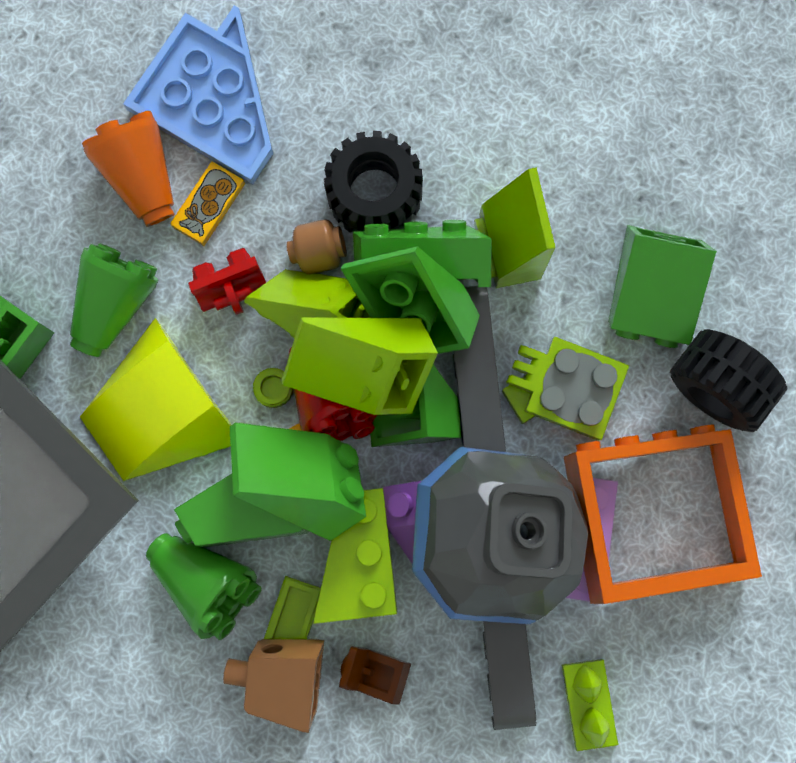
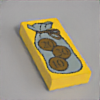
M211 161L170 225L172 228L205 246L244 187V180Z

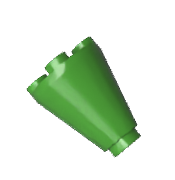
M101 243L98 246L90 244L89 248L84 247L80 257L70 335L73 338L70 346L82 353L100 357L103 349L109 348L156 288L159 281L155 277L156 267L135 259V262H126L119 259L120 251Z
M164 533L151 543L146 552V559L150 561L151 569L193 632L200 639H208L212 636H215L218 640L224 639L233 630L236 624L234 618L243 606H250L261 593L262 588L256 583L257 576L250 567L202 546H195L193 542L186 543L179 536L172 537L168 533Z

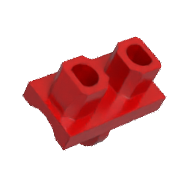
M240 248L230 252L226 257L229 266L216 271L213 264L207 262L193 267V281L188 282L203 312L215 307L218 311L228 306H232L236 315L244 312L241 301L245 300L248 295L266 283L255 256L250 257L244 248Z

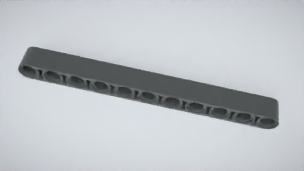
M469 286L465 288L480 317L470 347L454 351L453 354L455 379H457L459 414L462 420V446L506 452L487 287ZM483 621V642L485 659L488 662L489 674H487L489 698L492 701L493 729L501 730L536 726V710L526 624Z

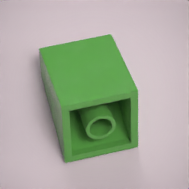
M627 225L608 320L611 329L616 330V335L632 340H638L640 335L653 337L656 344L664 347L678 348L679 343L690 345L717 251L702 240Z
M232 474L174 509L179 518L175 522L178 532L186 543L193 541L195 546L214 547L302 535L310 532L234 497Z

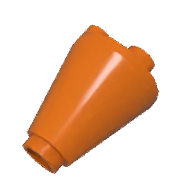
M151 111L136 114L130 118V122L122 125L119 124L118 120L108 121L95 129L98 135L82 142L83 150L88 159L139 220L143 219L146 227L153 226L175 215L171 208L174 202L160 130Z

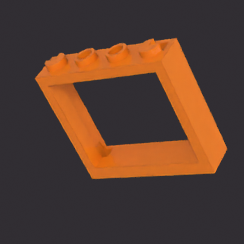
M714 424L690 428L691 435L680 437L677 435V430H669L652 434L653 441L640 442L638 435L614 439L615 446L601 448L600 441H593L576 445L577 452L564 456L567 479L573 485L588 528L584 572L590 604H608L762 577L731 429L715 431ZM710 446L733 562L612 583L590 464Z

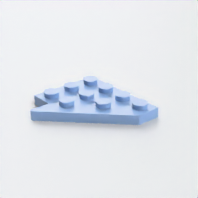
M234 5L217 31L185 13L123 105L126 110L134 115L144 111H151L161 131L249 183L254 184L272 157L273 150L240 10Z

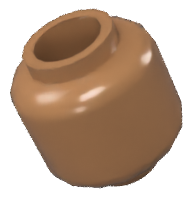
M327 219L296 226L293 230V240L287 241V252L290 262L292 264L298 263L300 269L306 274L334 270L341 264V258L347 256L346 243L341 227H334L332 222Z

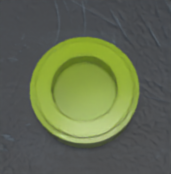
M267 368L256 376L253 382V393L262 405L269 408H278L290 400L293 388L283 386L281 382L283 370Z

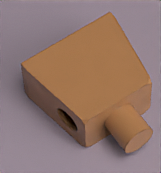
M259 640L251 652L248 661L231 658L227 660L223 682L228 685L246 687L244 710L248 714L309 733L317 713L325 640Z

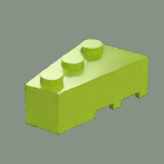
M383 488L364 490L363 498L366 517L331 540L313 624L397 614Z

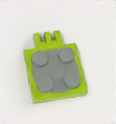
M555 336L552 338L546 354L520 345L518 354L532 361L529 365L522 361L514 360L512 369L526 374L525 379L509 375L506 383L531 393L524 412L597 441L602 440L630 365Z

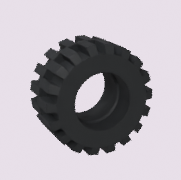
M373 131L372 137H365V132L356 133L357 140L353 142L349 137L341 142L343 150L340 151L335 148L330 154L332 163L326 162L324 169L326 178H324L326 196L338 223L342 221L344 229L352 233L353 229L365 231L364 226L367 224H387L389 229H399L400 225L404 226V223L412 222V214L417 215L420 209V201H422L423 175L422 169H419L420 161L417 155H411V146L405 141L398 145V136L391 133L387 139L382 138L381 131ZM369 170L384 171L390 174L397 182L395 190L388 197L378 201H367L359 198L352 192L351 186L360 174Z
M704 329V331H700L670 370L671 378L676 387L692 404L718 422L741 431H757L787 391L784 377L763 354L744 341L716 330Z

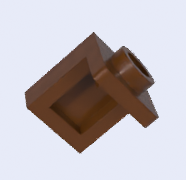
M352 646L341 664L339 687L345 690L359 691L390 704L400 705L411 663L369 648Z

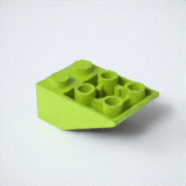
M287 269L248 295L244 301L262 317L270 319L289 332L294 339L301 317L370 318L346 278L306 274L301 271Z
M301 317L281 382L283 386L373 415L412 414L438 352L421 318Z

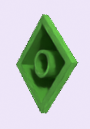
M433 364L412 414L377 415L372 422L375 429L370 433L371 447L435 443L461 438L458 397Z

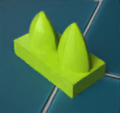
M598 659L562 665L576 751L619 745L604 660Z

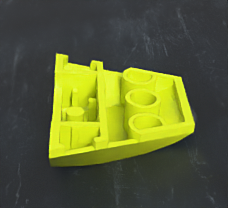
M156 318L80 416L123 481L231 447V423L215 404Z

